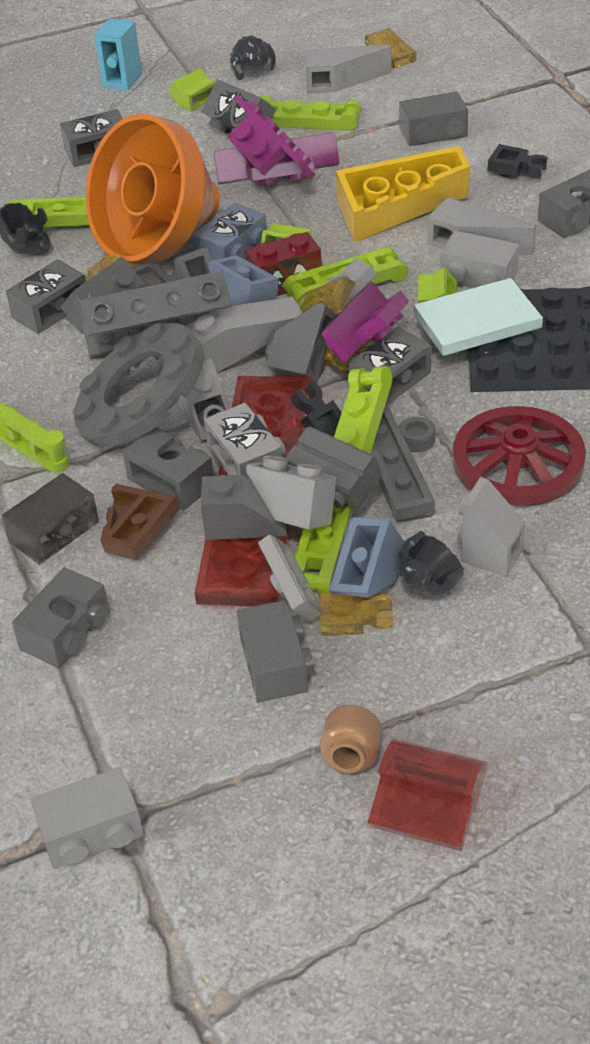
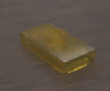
M390 28L365 35L366 46L391 44L392 69L416 61V51Z
M344 276L307 291L299 304V308L304 313L316 304L323 303L335 314L343 311L355 282L349 277Z

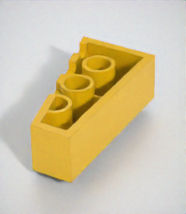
M456 146L337 170L336 201L354 243L431 212L447 197L456 200L467 197L469 192L470 164L461 147Z

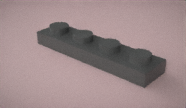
M386 402L371 451V455L376 457L382 471L381 478L379 479L380 486L397 521L435 512V500Z

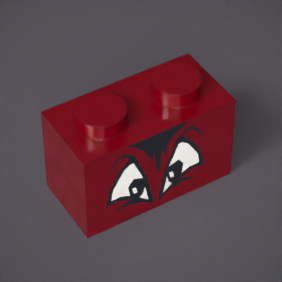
M308 231L292 234L290 237L273 242L261 243L256 247L245 250L246 261L278 278L277 296L287 293L283 284L289 276L322 266L321 248Z

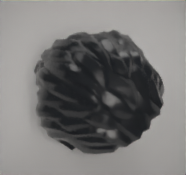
M252 35L244 36L238 40L230 53L231 69L234 70L235 77L238 80H242L245 74L242 69L244 63L255 69L264 68L270 58L272 71L276 63L275 52L271 45L262 41V39Z
M21 203L4 204V207L0 208V237L18 254H42L51 246L50 237L42 231L43 226L48 220L45 210L38 208L37 214H34L26 205Z
M419 531L414 536L405 540V543L401 546V551L398 554L399 576L402 577L404 585L410 592L422 597L433 595L441 598L445 595H450L455 590L458 582L464 575V568L457 555L453 554L446 544L435 537L425 535L423 531Z

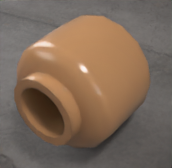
M342 705L334 709L326 718L319 744L321 756L326 763L334 769L345 773H359L369 769L376 761L383 732L379 719L373 712L358 705Z

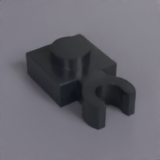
M499 144L488 159L487 171L496 172L502 176L517 177L521 172L525 173L528 177L540 179L542 170L547 169L548 157L539 154L530 156L527 149Z
M311 382L304 389L309 398L303 394L301 389H298L290 396L292 404L306 414L300 421L305 429L311 426L334 437L342 412L334 400L327 404L324 403L322 400V390L316 382Z

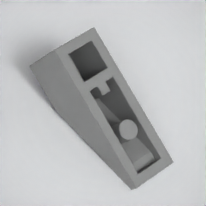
M293 297L234 305L229 308L211 311L186 327L191 330L202 344L204 359L212 358L218 373L273 341L275 331L301 315L302 311Z

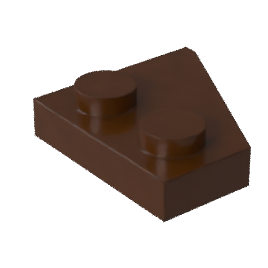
M115 483L111 491L114 498L113 506L107 508L105 517L107 524L103 527L100 541L105 553L138 560L179 511L180 507L175 496Z

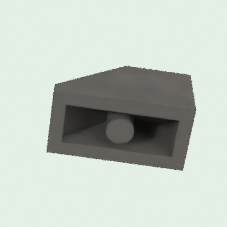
M318 303L276 330L273 341L268 344L266 349V366L277 375L317 383L327 350L325 338L321 333L336 318V314L326 304Z
M244 475L202 477L201 511L206 540L266 537L269 534L275 537L287 536V523L274 520L249 478Z

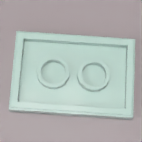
M511 278L414 304V316L442 356L542 328L543 317Z

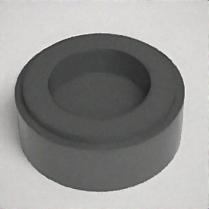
M411 417L399 424L398 427L411 452H423L429 450L435 444L436 428L430 420L422 417Z

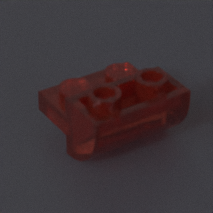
M393 739L387 746L378 770L380 780L367 822L371 828L462 851L473 809L476 810L487 769V762Z

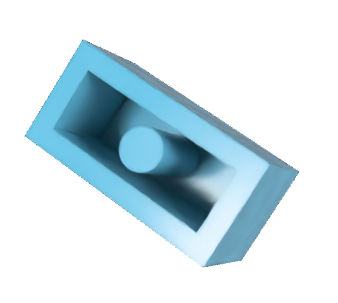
M109 18L94 34L102 86L129 90L142 75L135 21Z

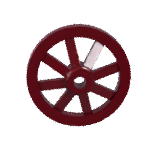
M507 406L480 413L460 428L453 443L454 470L461 482L471 491L479 478L488 479L484 475L498 464L503 462L508 466L504 484L488 480L506 501L514 506L542 504L563 496L579 482L585 466L586 448L576 428L562 417L534 407ZM532 426L546 431H535ZM486 431L496 435L494 437L476 439ZM563 442L570 454L545 443ZM494 450L474 467L467 456L468 453ZM539 455L566 467V469L560 475L553 478ZM530 467L540 484L517 486L520 468Z

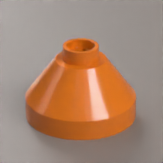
M134 114L116 123L103 137L97 147L87 176L86 212L93 236L108 255L115 259L123 256L127 262L145 264L155 261L160 263L169 259L188 242L195 232L215 217L219 208L220 196L218 188L211 181L194 138L179 123L150 114Z

